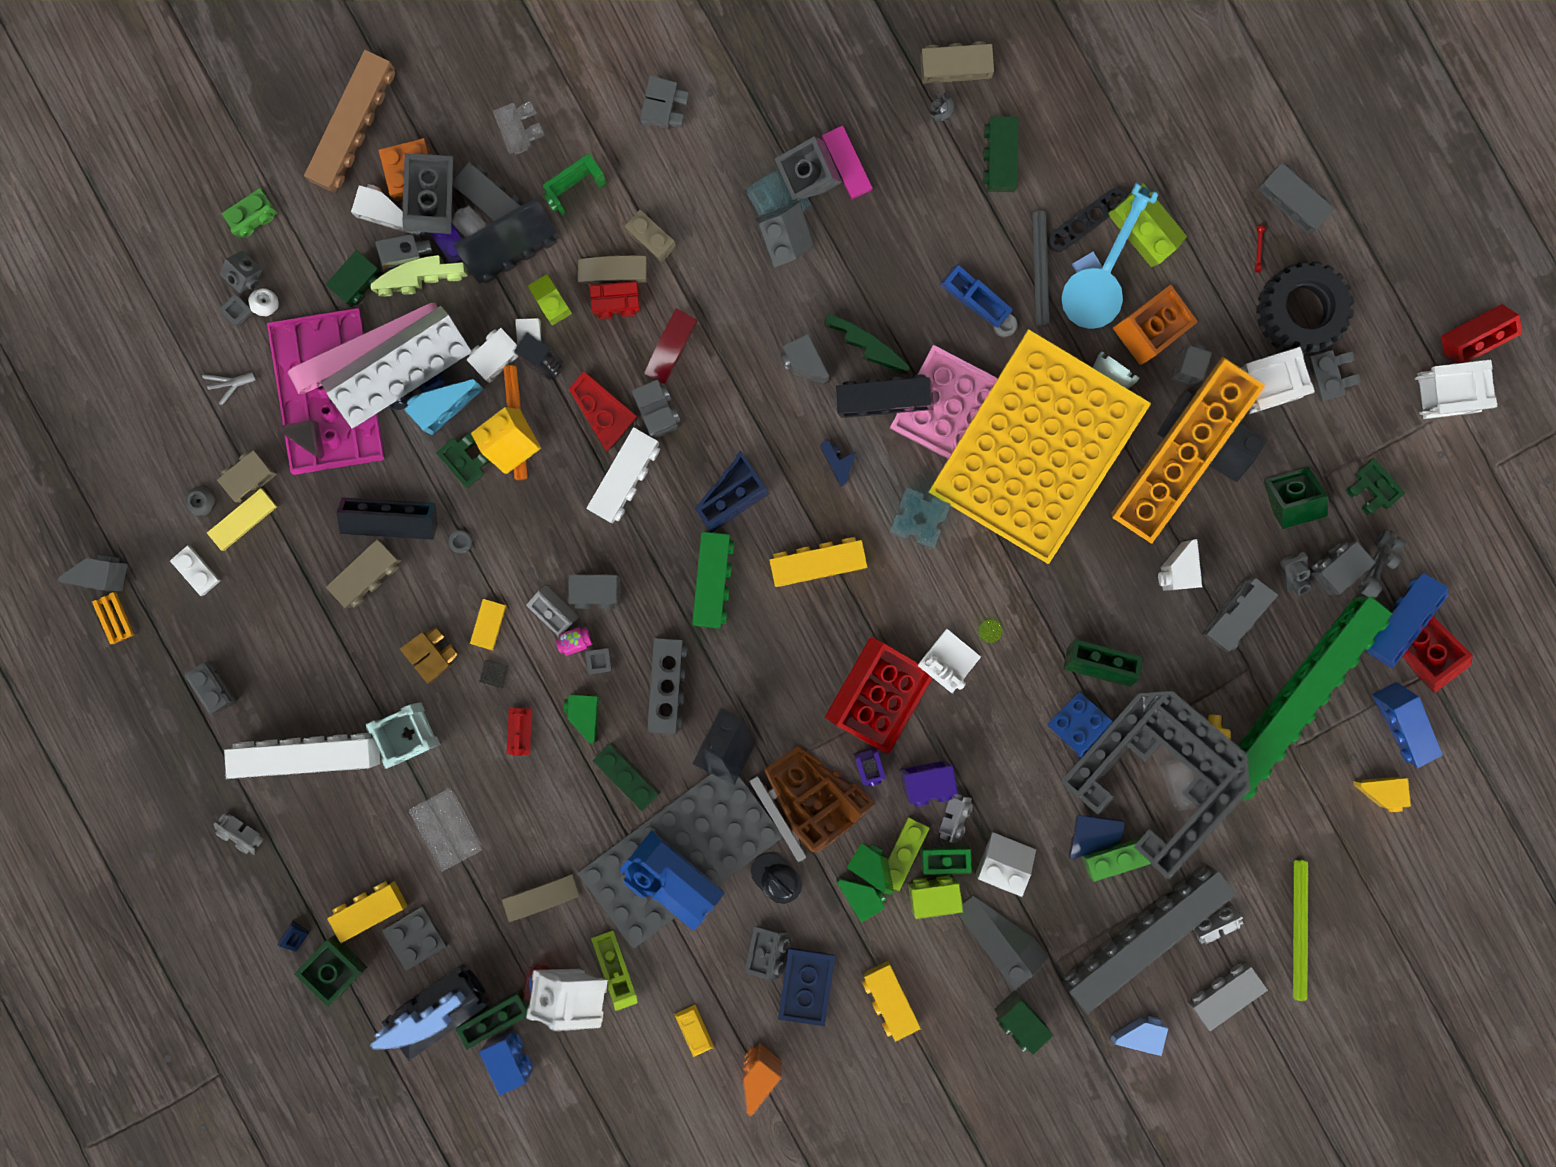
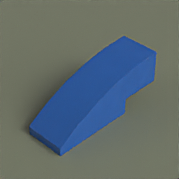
M959 265L954 266L940 283L950 294L996 328L1000 327L1013 310L979 279L975 280Z

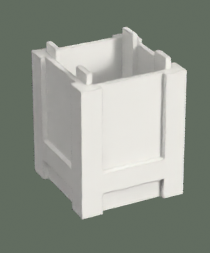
M1301 347L1247 363L1241 368L1266 385L1247 411L1248 415L1303 398V396L1315 392L1307 372Z
M1491 360L1435 366L1431 368V371L1417 373L1418 377L1415 378L1420 384L1423 410L1419 413L1420 415L1423 414V419L1479 413L1483 409L1497 407Z
M581 969L533 971L532 980L534 981L530 1008L527 1011L528 1019L545 1023L554 1031L601 1028L604 1013L602 1011L604 993H607L608 980L592 977L585 974V971Z

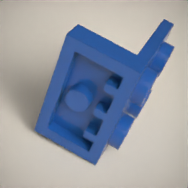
M1078 693L1048 723V726L1081 759L1110 727L1113 721L1082 693Z

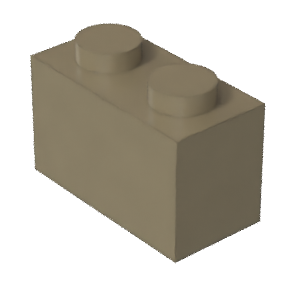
M641 210L624 226L626 233L660 264L676 248L675 241Z
M254 450L252 452L247 451L241 455L240 461L234 466L225 468L221 472L222 476L217 479L234 502L243 503L277 475L263 455Z

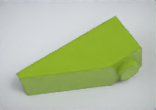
M614 931L591 938L604 979L608 980L607 988L615 1011L637 1004L636 993Z

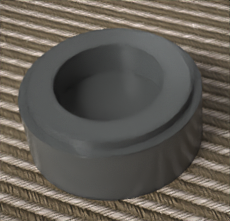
M456 530L449 536L448 544L452 551L462 554L472 548L473 538L467 531Z

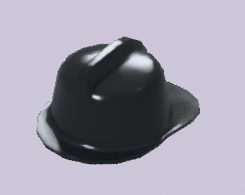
M766 853L755 859L751 868L752 879L771 900L776 903L786 904L798 897L802 887L801 878L782 857L777 854Z

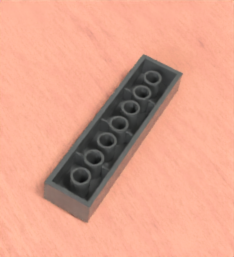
M1208 865L1198 867L1192 873L1193 877L1188 881L1184 880L1174 887L1175 891L1169 896L1164 895L1156 902L1157 906L1150 911L1142 912L1138 916L1137 922L1132 926L1130 924L1120 930V935L1116 939L1106 941L1101 946V951L1096 955L1091 954L1086 957L1080 968L1077 970L1072 969L1064 976L1065 980L1062 983L1087 1014L1236 895V892L1219 871Z

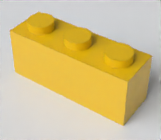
M384 881L374 887V893L367 896L366 892L353 898L354 903L346 907L344 903L332 910L333 915L327 919L340 944L408 906L395 881L390 884Z
M889 961L863 972L865 980L861 982L867 994L872 993L875 999L872 1005L877 1015L882 1014L885 1019L882 1025L887 1036L892 1035L896 1042L920 1030V1025Z

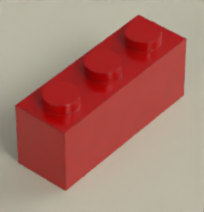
M1500 304L1442 335L1441 341L1444 355L1457 364L1468 363L1521 335L1520 315L1505 305Z

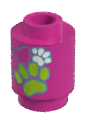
M577 627L558 634L559 639L556 640L559 652H564L566 656L588 649L587 646L592 645L587 627L582 629Z

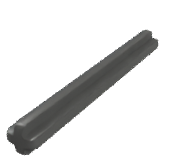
M1035 211L1033 213L1036 325L1042 327L1049 325L1046 212Z

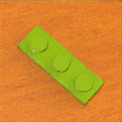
M910 817L907 818L888 857L893 888L897 891H900L929 831L928 826Z

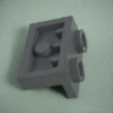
M754 926L744 973L767 980L778 979L784 970L783 959L789 946V933Z

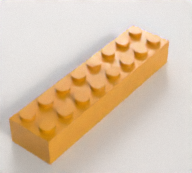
M1222 357L1111 513L1112 518L1152 544L1266 385Z

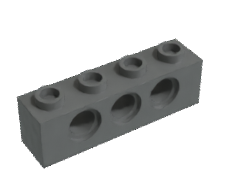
M654 638L647 733L677 734V729H682V715H678L679 706H683L684 692H680V683H685L686 669L682 668V659L687 658V645H683L684 640ZM665 657H674L676 666L673 669L664 667L663 660ZM666 679L674 683V690L670 693L664 692L662 689V682ZM663 703H668L672 706L673 712L670 716L661 714L660 706Z

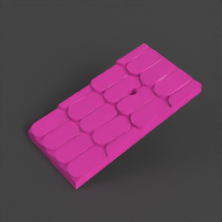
M355 308L267 323L291 473L296 475L385 460L378 413L352 429L323 386L304 394H298L288 375V371L291 368L365 334L360 309Z

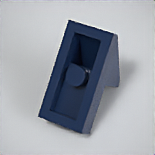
M829 440L821 443L819 447L840 487H843L847 482L856 452L839 460L838 456L841 454L836 444H830Z

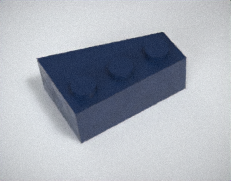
M741 450L736 455L732 464L722 473L723 475L717 483L710 488L695 507V510L711 533L769 495L767 488Z

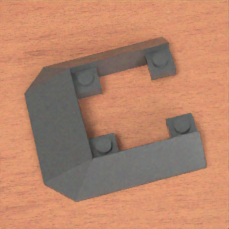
M1173 691L1139 693L1061 783L1100 815L1115 797L1099 781L1129 748L1147 762L1156 750L1163 745L1192 770L1197 776L1181 794L1191 801L1198 810L1168 844L1149 829L1134 846L1137 851L1151 862L1150 864L1170 880L1250 791L1248 755Z

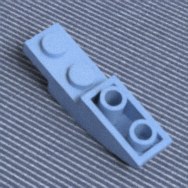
M461 991L454 995L450 992L439 1000L441 1005L435 1009L430 1006L420 1014V1017L416 1011L410 1015L405 1012L394 1021L396 1023L394 1027L388 1029L386 1026L374 1035L376 1040L371 1044L372 1048L387 1049L401 1047L437 1033L451 1022L447 1013L465 1000L464 995Z

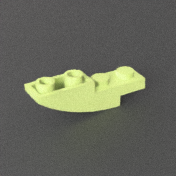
M439 255L424 257L404 263L388 271L371 284V290L383 297L392 296L393 292L401 291L402 294H415L416 290H423L422 280L425 283L439 282L438 279L447 278L448 281L462 280V277L468 276L467 266L464 263L444 264L443 259Z

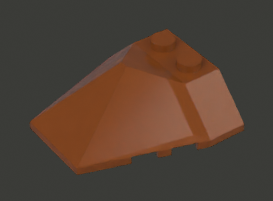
M797 746L769 765L764 771L795 834L811 852H820L851 829L876 803L859 785L854 782L850 784L840 777V773L837 771L831 772L821 765L822 762Z

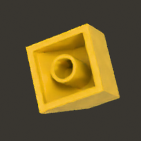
M504 407L471 432L481 453L505 474H508L541 449L521 410L516 408Z

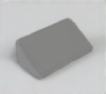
M547 585L541 588L526 605L557 636L560 633L566 632L579 618Z

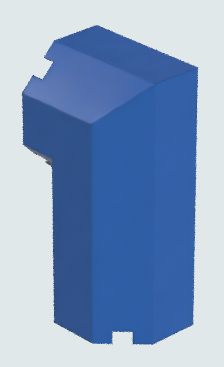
M652 830L620 868L621 874L625 872L626 877L623 880L627 887L639 897L646 898L647 895H652L651 899L660 902L693 931L706 918L705 916L709 911H712L724 895L723 889Z

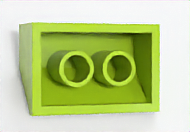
M1142 183L1139 190H1141L1142 186L1145 188H1147V186L1144 183ZM1130 193L1108 213L1120 230L1133 206L1131 205L1135 197L1133 193ZM1156 199L1154 203L1148 201L1145 209L1141 210L1127 239L1150 267H1154L1171 255L1187 236Z

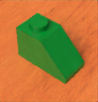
M570 694L568 699L564 700V713H567V719L589 743H596L599 695Z
M861 843L847 868L883 893L892 895L894 888L888 858L881 854L883 850L871 843L868 846Z
M843 877L836 879L838 886L861 923L885 909L883 903L886 900L885 896L879 889L875 890L872 884Z

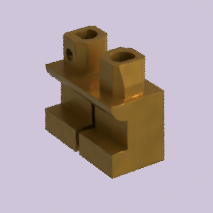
M439 627L420 633L400 648L412 665H416L414 668L427 684L433 683L446 669L450 668L453 665L451 662L459 655V652L452 644L443 650L439 648L437 643L446 637Z

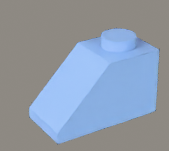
M1148 1016V1019L1140 1017L1113 1033L1111 1040L1115 1045L1162 1056L1168 1028L1157 1017Z

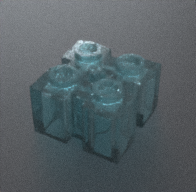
M906 488L898 506L903 509L901 516L895 515L889 534L905 540L911 535L916 537V544L934 549L941 530L936 529L937 523L945 521L951 504L936 498H932L930 502L922 500L924 494ZM918 513L923 514L922 518L925 519V523L916 524V520L913 519L914 515L917 516Z

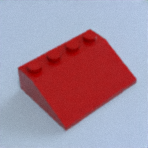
M870 637L824 718L889 754L931 682L932 677L921 669L917 662L881 641Z

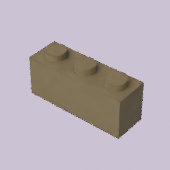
M983 41L974 42L972 45L963 46L961 43H953L949 47L929 45L921 51L922 84L991 79L994 73L992 44H986Z
M377 539L325 588L344 608H356L365 600L363 596L368 591L373 592L382 584L380 580L385 575L390 576L399 568L397 564L401 559L383 540Z

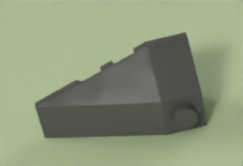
M974 895L962 903L963 912L957 914L1014 990L1030 979L1048 958L1033 936L1023 931Z

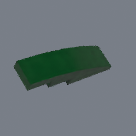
M828 314L825 327L845 333L844 343L865 350L864 360L907 374L909 366L892 349L856 325Z

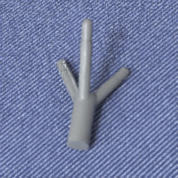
M253 372L235 378L202 375L203 379L222 381L207 385L208 390L231 386L219 401L220 406L226 402L238 386L256 381Z

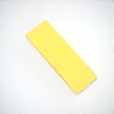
M260 488L208 531L207 534L221 551H225L278 506L265 490Z

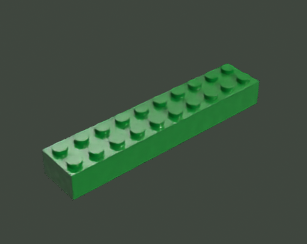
M1358 596L1351 600L1237 745L1248 755L1250 791L1241 800L1246 801L1247 798L1251 799L1258 790L1257 785L1261 780L1264 781L1271 775L1273 771L1271 769L1276 761L1280 762L1285 757L1287 747L1300 738L1301 730L1305 724L1308 725L1315 719L1317 715L1315 713L1320 705L1324 706L1330 700L1331 691L1344 682L1346 672L1359 663L1361 659L1359 656L1364 649L1368 650L1374 644L1376 634L1379 631H1383L1390 623L1388 619L1392 613L1372 597Z

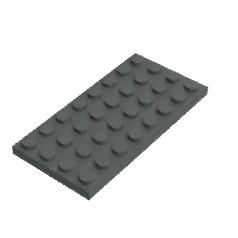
M709 774L577 874L634 949L676 917L660 902L651 899L652 895H647L646 898H643L634 893L624 883L625 872L621 874L620 868L651 830L717 885H720L783 838V836L740 776L735 785H732L713 774Z

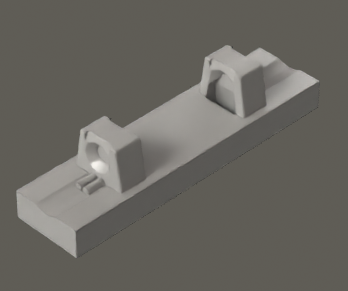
M759 775L754 776L750 779L751 785L797 861H802L806 858V853L798 841L799 837L795 834L794 830H791L775 804L774 799L777 798L774 789L768 790Z

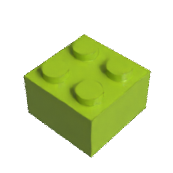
M950 874L938 875L935 880L928 881L926 877L915 878L913 883H908L911 909L915 919L963 912L959 883L955 877H950Z

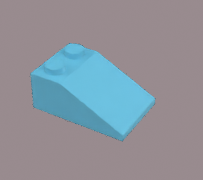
M474 379L422 393L420 396L415 395L407 402L408 407L404 410L423 431L433 436L481 393L484 388Z

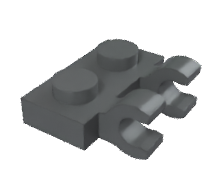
M1333 350L1308 357L1321 402L1346 395L1344 388L1361 383L1359 374L1341 379L1338 369L1340 365L1355 361L1353 352L1335 356Z

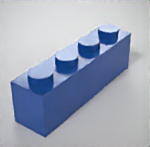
M1424 573L1419 579L1415 578L1408 588L1410 591L1406 596H1401L1394 606L1396 609L1388 619L1390 623L1383 631H1379L1376 634L1374 644L1368 649L1369 655L1392 669L1449 596L1447 586Z

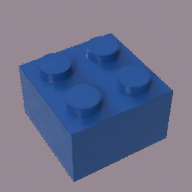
M513 1029L488 1040L479 1052L499 1096L526 1084L532 1073V1061L528 1055H524L521 1048L523 1047L522 1040L519 1034L514 1033Z

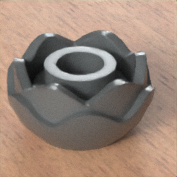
M948 93L937 94V99L931 103L932 112L930 116L937 122L947 120L954 110V101Z
M205 487L192 488L185 497L186 508L196 516L209 514L215 504L214 496Z

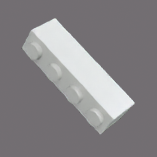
M633 427L586 509L612 524L615 520L619 522L625 512V509L622 507L627 500H632L637 491L634 488L638 480L643 481L649 470L646 468L650 459L653 461L656 459L660 448H658L659 442Z

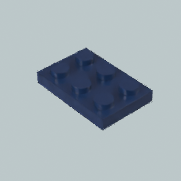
M788 947L778 1020L825 1026L835 954Z

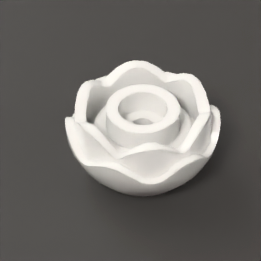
M266 288L253 291L248 299L251 311L259 316H269L279 307L276 294Z

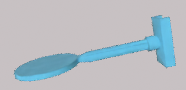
M1136 181L1132 189V193L1135 195L1131 203L1133 206L1101 269L1095 267L1082 269L1072 275L1065 284L1062 293L1063 310L1076 325L1088 329L1100 328L1112 322L1120 312L1123 302L1122 287L1116 277L1111 274V270L1141 210L1145 209L1148 201L1155 202L1158 196L1157 190L1153 189L1151 195H1149L1151 190L1143 186L1139 190L1141 183Z

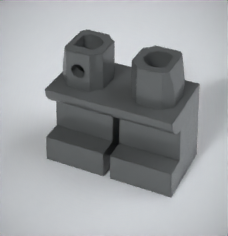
M650 76L640 116L641 124L650 127L651 125L660 126L669 130L670 126L682 127L685 114L675 111L674 106L675 103L687 106L689 91L678 88L676 82Z

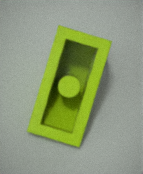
M548 274L528 285V288L552 326L572 314Z

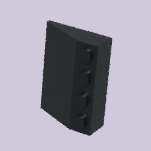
M536 197L453 246L478 283L484 282L486 284L496 278V274L501 271L508 272L515 268L516 263L520 260L531 259L537 254L536 251L539 249L552 247L560 237Z

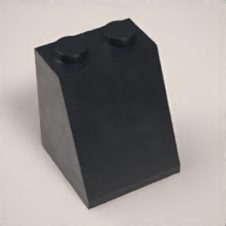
M721 708L692 764L735 785L755 746L743 719Z

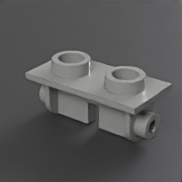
M960 794L953 795V799L949 800L945 812L952 814L953 817L952 819L944 817L939 833H941L940 838L949 840V837H951L949 841L951 843H958L963 838L965 833L964 822L966 817L970 816L973 807L971 804L972 798L963 797V800H961L962 795Z
M224 813L219 819L221 824L214 823L215 830H217L215 834L225 841L230 839L237 843L235 847L245 854L250 852L255 855L253 847L255 845L259 847L264 840L261 838V834L249 826H246L241 833L239 829L243 823L231 814L226 815Z
M1231 905L1209 916L1193 930L1196 932L1200 944L1205 943L1207 945L1221 937L1219 934L1221 929L1225 935L1240 929V925L1243 924V917Z

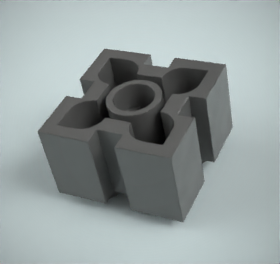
M655 380L632 390V394L653 439L679 429L677 422L681 420L674 405L670 407L667 402L672 399L665 384L660 385L659 381Z

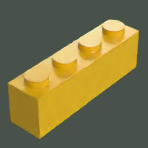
M856 537L843 539V544L833 546V542L819 544L820 549L812 551L810 547L796 549L797 554L787 555V551L773 554L774 559L769 560L775 588L867 568L862 540L856 541Z

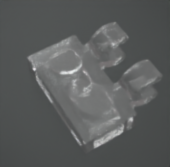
M531 101L522 104L519 108H517L515 103H511L493 111L510 156L531 149L530 141L545 136L539 123L525 130L522 120L537 114Z

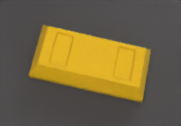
M696 1004L674 1014L693 1057L715 1048Z

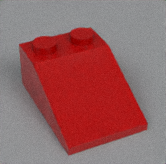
M1433 616L1402 657L1417 677L1435 693L1470 667L1473 655Z

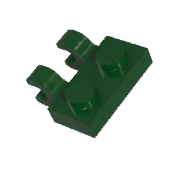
M471 432L459 442L456 438H452L436 452L467 489L486 474L481 468L491 462L482 453L473 459L466 451L476 444Z
M1375 458L1369 460L1354 474L1359 480L1346 489V493L1351 498L1358 496L1365 488L1374 496L1373 499L1361 507L1366 515L1373 514L1381 505L1385 509L1390 508L1405 494L1404 490Z

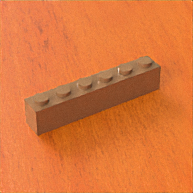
M364 50L304 174L310 182L333 193H336L337 188L342 187L345 180L344 174L347 168H350L354 162V153L365 139L364 132L367 126H370L374 121L375 109L377 105L383 102L385 97L384 91L387 85L391 84L394 79L395 68L390 61Z

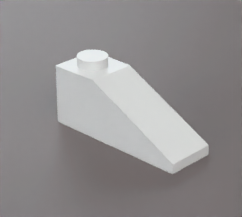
M370 184L367 187L359 185L351 213L357 218L403 231V211L385 196L379 187ZM404 231L421 237L424 235V232Z

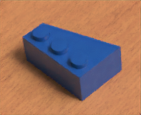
M1398 682L1372 694L1394 739L1401 749L1400 754L1406 763L1410 762L1419 768L1443 755L1418 695Z

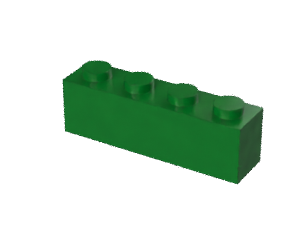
M702 532L692 626L721 628V624H726L727 610H723L724 601L729 599L730 587H725L726 577L731 578L732 564L728 563V555L733 554L734 540H730V535L708 532Z

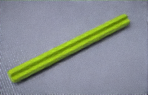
M1295 860L1293 998L1297 1001H1306L1308 990V862L1306 860Z

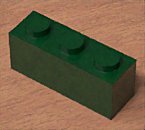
M990 116L988 124H984L983 136L987 138V147H984L983 161L987 162V170L983 171V185H987V192H1015L1018 187L1019 117Z
M1075 639L1067 647L1063 669L1131 687L1140 679L1143 657Z
M612 742L592 760L641 811L661 793Z
M521 988L473 1015L456 1027L455 1030L466 1050L525 1018L528 1008H530V1002Z

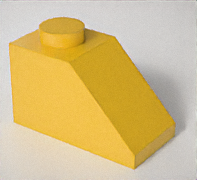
M1397 776L1353 781L1357 789L1378 806L1388 809V812H1401L1403 807H1411L1408 778Z

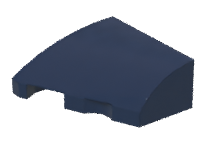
M1076 815L1074 837L1071 839L1069 858L1076 859L1119 844L1125 822L1117 819Z

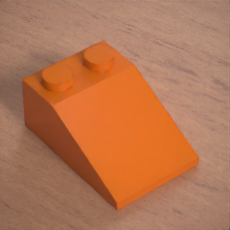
M1170 284L1114 326L1113 329L1138 364L1142 365L1159 354L1198 321Z

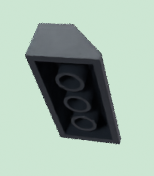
M1186 391L1179 396L1157 435L1162 438L1166 437L1195 395ZM1239 423L1209 466L1231 480L1238 482L1256 460L1267 439Z

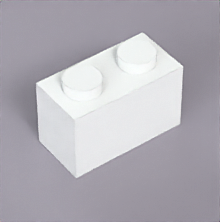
M502 328L498 331L495 329L490 332L486 337L487 341L481 347L479 345L474 347L469 354L470 357L467 359L488 383L492 382L504 370V366L510 365L518 357L513 352L517 344Z

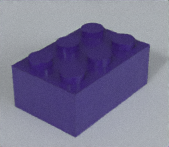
M946 760L900 769L904 794L910 804L923 806L929 804V800L938 799L939 802L949 801L953 799L952 795L958 794L953 767Z

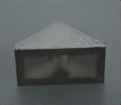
M309 420L282 425L277 429L314 456L321 459L324 457L319 422Z

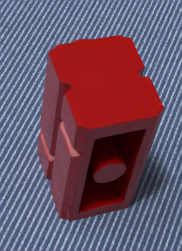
M637 281L590 285L592 313L594 316H598V319H611L613 314H621L622 317H634L636 312H640Z

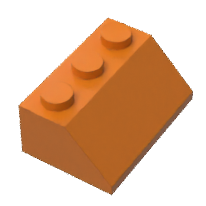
M758 1043L756 1047L751 1046L744 1055L743 1080L747 1114L750 1116L754 1114L781 1079V1059L761 1043Z

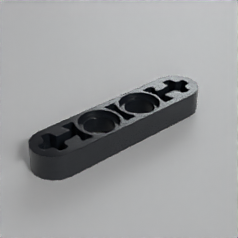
M1118 188L1108 191L1056 229L1048 239L1050 249L1054 252L1066 250L1110 218L1108 210L1111 211L1118 204L1114 203L1108 209L1105 205L1112 199L1111 195L1114 197L1119 196L1120 200L1118 203L1122 202L1126 198L1125 192ZM1099 208L1103 213L1102 218L1099 220L1093 219L1090 215L1091 209ZM1073 222H1081L1084 225V231L1082 233H1075L1072 230ZM1064 228H1066L1068 235L1070 236H1068L1062 242L1064 246H1062L1061 244L1055 245V236L1061 238L1063 235L1066 234V231L1064 230Z

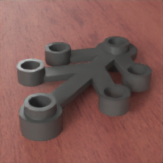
M1383 530L1375 541V546L1378 547V550L1372 559L1376 563L1363 574L1366 577L1358 587V590L1367 597L1372 596L1375 598L1381 592L1382 585H1380L1379 578L1384 563L1390 568L1395 569L1401 561V556L1396 553L1402 551L1406 541L1400 537L1395 538L1396 533L1392 530ZM1393 550L1396 553L1393 552L1392 554L1387 553V551Z

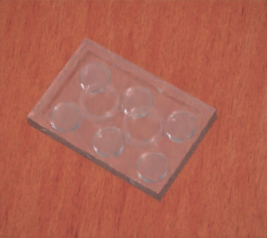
M452 788L408 810L440 872L484 849Z

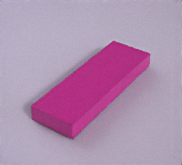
M841 126L822 135V139L828 148L851 200L872 191L873 188L844 127Z

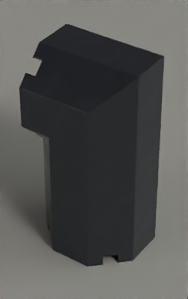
M463 963L420 994L395 1010L392 1016L390 1014L382 1021L384 1027L387 1026L388 1029H391L396 1025L394 1021L405 1012L410 1015L416 1011L420 1017V1014L430 1006L435 1009L441 1005L439 1000L448 993L452 992L454 995L461 991L464 995L465 1000L447 1013L451 1022L446 1027L423 1040L399 1047L408 1061L486 1007L490 1002L488 997L484 999L482 996L486 992L484 986L472 970H463L466 967Z

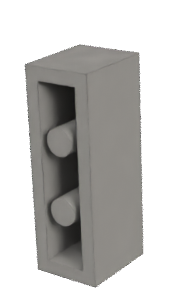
M1247 963L1235 965L1231 968L1230 974L1224 978L1219 977L1214 980L1210 988L1206 991L1197 992L1193 995L1192 1001L1188 1003L1209 1031L1268 991L1255 971Z

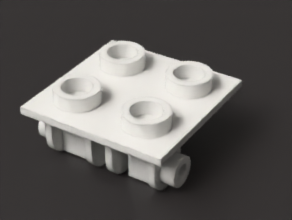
M946 629L919 662L918 666L953 693L957 688L959 690L964 688L966 684L964 678L981 656Z

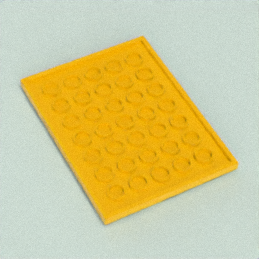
M1028 329L928 492L1049 564L1151 403Z

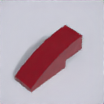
M677 308L675 309L645 370V375L658 380L662 384H666L687 345V341L697 324V319Z

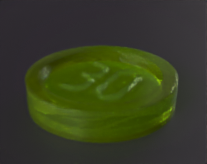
M985 620L980 624L978 633L983 641L993 643L1000 639L1002 627L995 620Z

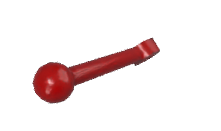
M1258 225L1256 229L1258 232L1255 273H1260L1262 269L1263 233L1266 230L1264 225Z

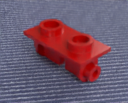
M509 707L506 754H512L513 756L530 755L533 708Z

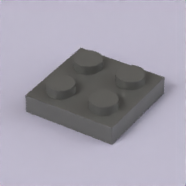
M424 905L382 930L405 971L448 946Z

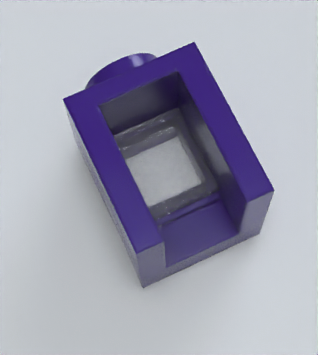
M876 747L854 753L863 785L875 786L882 783L881 780L886 779Z

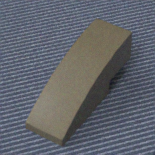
M607 256L578 259V283L607 284L629 281L647 283L646 256Z
M570 874L506 896L502 899L508 921L512 922L560 905L580 895L574 876Z

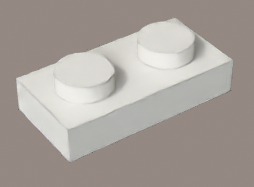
M187 545L170 560L200 596H204L221 581L191 546Z

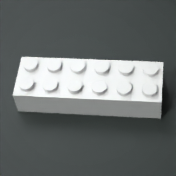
M358 733L351 735V738H348V734L333 735L327 737V740H324V736L305 738L303 742H301V738H289L280 740V744H278L277 739L256 742V745H254V741L232 744V748L224 750L226 779L363 769L380 764L379 747L375 738L371 737V733Z

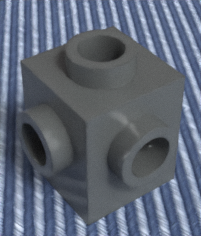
M240 251L225 259L220 275L241 293L247 289L252 290L259 284L262 268L244 251Z

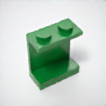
M590 153L542 185L546 191L543 196L553 212L558 210L561 216L565 214L557 196L586 176L590 175L599 189L607 185L603 172Z

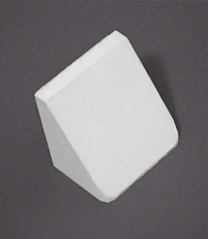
M515 319L517 343L520 342L526 331L541 340V321L539 319Z

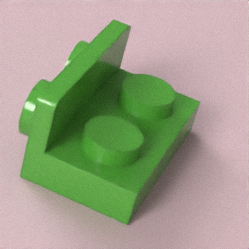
M259 188L221 214L230 226L231 232L240 239L241 237L250 236L259 225L271 222L274 218L273 216L278 212L264 191Z

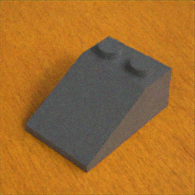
M405 153L403 231L451 234L453 156Z

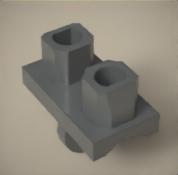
M1302 552L1297 557L1292 555L1284 557L1280 561V569L1284 577V588L1287 592L1294 590L1298 596L1310 592V570L1308 569L1307 555Z

